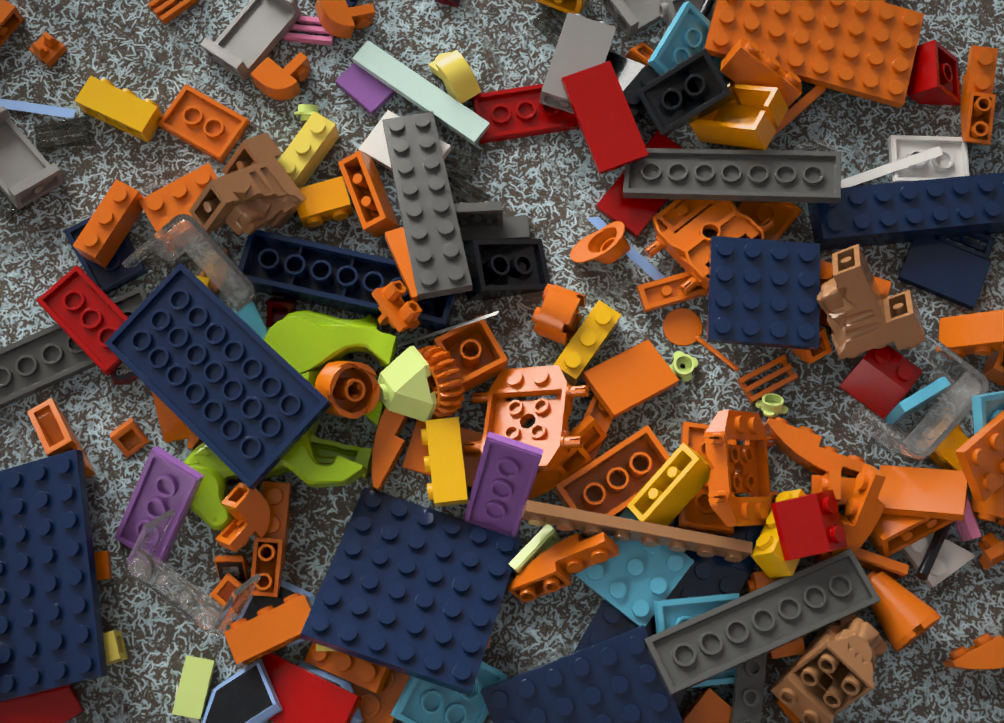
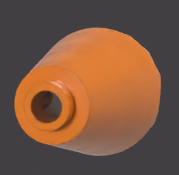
M874 570L867 575L881 599L879 603L871 606V609L889 643L896 652L914 642V639L923 635L941 619L936 610L884 571L877 573Z

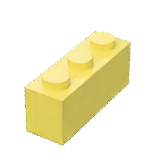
M315 111L278 160L297 188L304 187L339 138L336 124Z

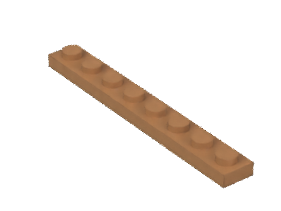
M527 500L522 508L521 519L528 520V523L534 526L550 524L557 526L556 528L562 531L582 530L589 536L605 532L607 535L613 536V539L616 541L628 542L636 540L641 541L642 545L648 547L663 545L668 546L669 550L675 552L690 550L697 552V555L702 557L722 556L729 562H741L752 554L753 542L531 500Z

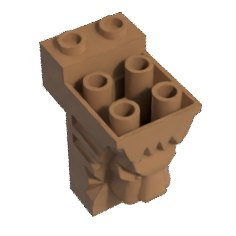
M267 132L244 140L222 170L225 175L209 181L189 210L204 233L216 230L225 223L238 235L244 233L251 235L260 227L266 228L269 225L272 228L280 229L285 226L306 200L278 162L282 152Z
M859 244L832 254L834 278L822 284L821 291L817 295V302L827 315V322L832 329L831 337L840 360L847 357L855 358L861 355L862 352L874 348H884L891 342H895L899 351L904 348H915L926 341L922 317L910 289L883 299Z
M853 614L818 630L802 656L784 669L770 691L803 723H831L837 713L874 689L873 672L875 671V664L877 658L885 652L888 644L879 636L880 634L868 622H864L856 614Z

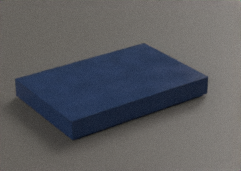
M91 217L64 231L86 274L106 295L148 273L128 235L107 267L103 268L84 258L73 247L74 242Z
M934 238L913 239L897 280L972 310L977 303L991 262Z

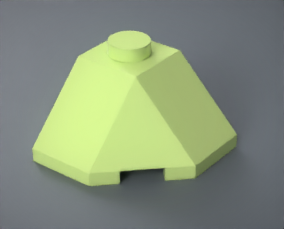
M414 345L408 347L380 372L377 380L381 390L379 400L383 402L389 411L425 422V420H431L437 405L435 392H430L427 380V377L431 376L429 364Z

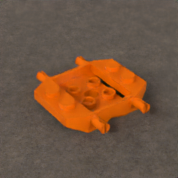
M676 199L652 217L656 238L654 243L644 249V252L649 258H652L659 251L665 249L691 276V278L679 286L680 290L687 295L697 286L708 289L709 268L707 265L709 264L711 238L703 235L704 230L712 229L717 233V236L742 238L745 236L749 239L765 240L764 233L774 227V222L770 221V218L767 217L757 225L749 216L739 212L733 201Z
M559 365L502 369L489 391L472 393L473 404L487 403L482 439L480 441H465V452H481L482 454L487 434L492 432L544 449L537 471H551L567 456L568 448H583L584 446L582 435L569 436L568 419L572 413L573 398L589 396L588 385H570ZM557 395L556 399L539 398L537 400H512L507 402L508 398ZM535 419L534 425L527 429L524 428L526 421Z
M718 411L703 436L705 438L703 441L705 443L706 457L710 467L708 482V501L710 506L727 527L765 525L771 511V503L775 502L776 499L774 496L779 494L777 491H771L767 447L774 446L775 442H769L773 441L774 438L766 436L758 412ZM728 440L745 441V445L728 444ZM732 493H749V497H732Z

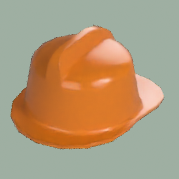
M620 221L612 222L601 230L581 239L570 252L571 260L576 263H584L594 259L604 264H612L630 250V244L623 235L625 232L624 223Z

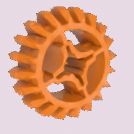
M428 345L417 349L429 364L431 376L427 377L430 392H435L437 405L432 419L452 416L453 413L462 408L461 402L464 401L462 393L465 391V388L462 386L464 379L460 376V369L455 365L456 360L451 359L450 352L445 351L442 346Z

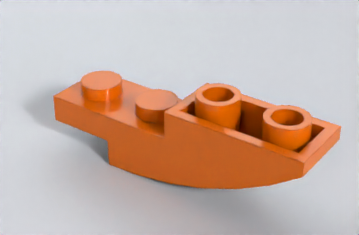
M972 45L969 48L967 71L962 77L960 109L962 140L965 143L987 146L991 144L996 94H993L998 48Z
M588 415L569 432V436H583V448H568L567 456L551 471H537L528 500L554 489L557 484L593 460L589 453L607 437L593 417Z
M780 417L768 418L763 423L767 436L774 438L772 442H775L774 444L783 453L817 475H825L829 471H841L842 474L856 478L862 471L864 464H867L864 463L865 460L855 455H848V457L841 455L833 447H819L822 436L814 434L815 431L811 428L804 426L794 427L789 425L787 420Z
M864 464L862 471L856 477L852 496L845 504L844 515L839 514L842 527L846 533L847 546L814 555L815 564L848 549H852L855 554L873 531L885 508V505L878 499V495L886 478L874 466Z
M262 481L261 495L266 499L270 508V523L262 538L254 537L249 595L278 597L291 517V512H289L291 483Z
M605 532L587 539L579 533L571 535L551 546L531 561L508 585V591L523 603L531 602L538 597L556 592L563 587L571 585V574L581 572L583 569L606 562L608 559L620 555L619 545Z
M989 633L983 634L973 640L975 645L967 649L965 646L956 648L948 653L951 658L943 661L945 667L955 669L987 670L1004 668V637L1002 635L990 636Z

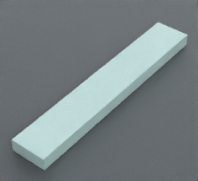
M369 40L352 58L354 64L424 112L433 111L436 120L474 146L489 129L490 123Z

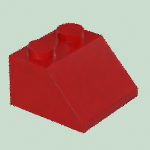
M936 40L918 45L907 95L919 104L961 105L958 59Z
M887 345L881 349L874 348L865 351L839 385V388L877 416L884 419L908 393L923 370Z
M833 489L771 503L785 561L826 553L847 546L846 533L842 527L838 502L835 499Z

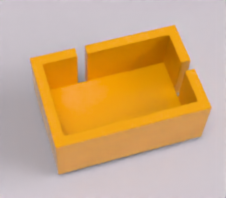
M726 83L735 99L714 112L689 123L700 142L766 150L776 132L774 127H779L788 110V106L779 88L735 84L732 87L730 83Z

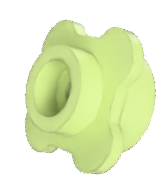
M299 104L298 111L294 112V115L300 117V121L307 122L314 111L318 114L320 113L318 112V105Z
M677 351L673 354L674 360L669 367L676 376L681 377L684 382H688L693 377L692 372L698 366V360L688 354H683L682 351ZM681 364L685 365L684 369L680 367Z
M775 393L764 394L762 400L756 401L755 404L757 408L763 411L764 416L770 418L788 412V407L783 406V397Z

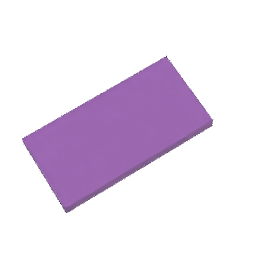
M488 432L463 520L496 532L500 531L499 533L503 532L502 534L506 533L505 535L509 534L508 536L511 535L514 538L517 537L522 521V508L529 499L544 449Z
M158 446L152 448L114 538L159 568L163 566L204 475Z

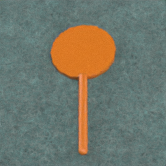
M678 308L666 315L663 321V331L665 337L671 343L677 346H688L697 341L733 370L739 371V367L700 337L702 323L695 312L686 308Z

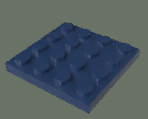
M711 236L706 342L817 350L819 348L820 306L817 302V295L820 292V244Z

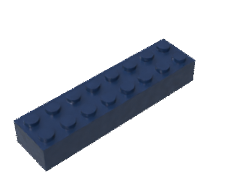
M1004 172L841 188L840 203H807L814 243L820 244V251L844 249L856 244L864 247L912 242L913 239L934 238L937 240L942 236H945V239L951 237H968L973 233H983L986 235L1004 233Z
M256 230L247 236L235 276L241 288L362 315L370 314L376 318H379L382 313L378 309L379 304L371 293L376 288L385 287L393 281L400 280L404 284L394 259ZM407 289L406 293L402 296L405 303L411 301ZM457 293L416 301L422 309L417 318L420 322L418 327L434 331L448 328Z

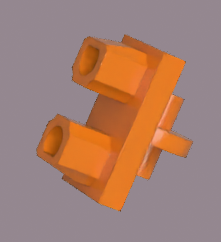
M400 280L393 281L385 287L376 288L371 293L379 304L378 309L382 313L377 320L381 326L390 324L399 333L409 328H417L420 324L417 318L422 312L417 302L413 300L404 302L402 296L406 293L407 288Z

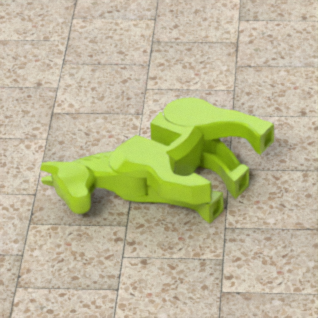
M310 310L295 311L287 314L282 320L277 321L269 328L264 338L276 352L314 387L318 374L327 363L345 361L342 357L359 351L368 353L382 367L386 368L394 361L398 345L396 336L377 330L378 321L376 317L370 314L362 319L350 320ZM380 400L370 413L365 414L366 418L377 428L386 407ZM319 418L264 479L277 477L291 471L310 488L346 486L360 477L368 481L373 449L319 439L316 437ZM203 442L184 461L185 464L204 475L190 509L213 530L222 531L234 517L221 502L227 496L228 481L239 477Z

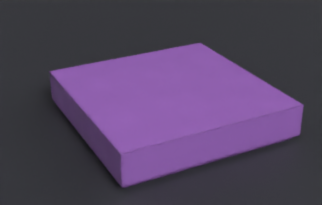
M354 63L335 80L336 85L372 116L397 93Z

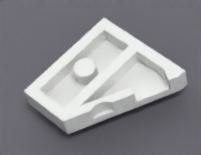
M934 532L902 549V552L916 570H918ZM945 539L927 580L924 581L930 588L935 587L975 557L974 554Z

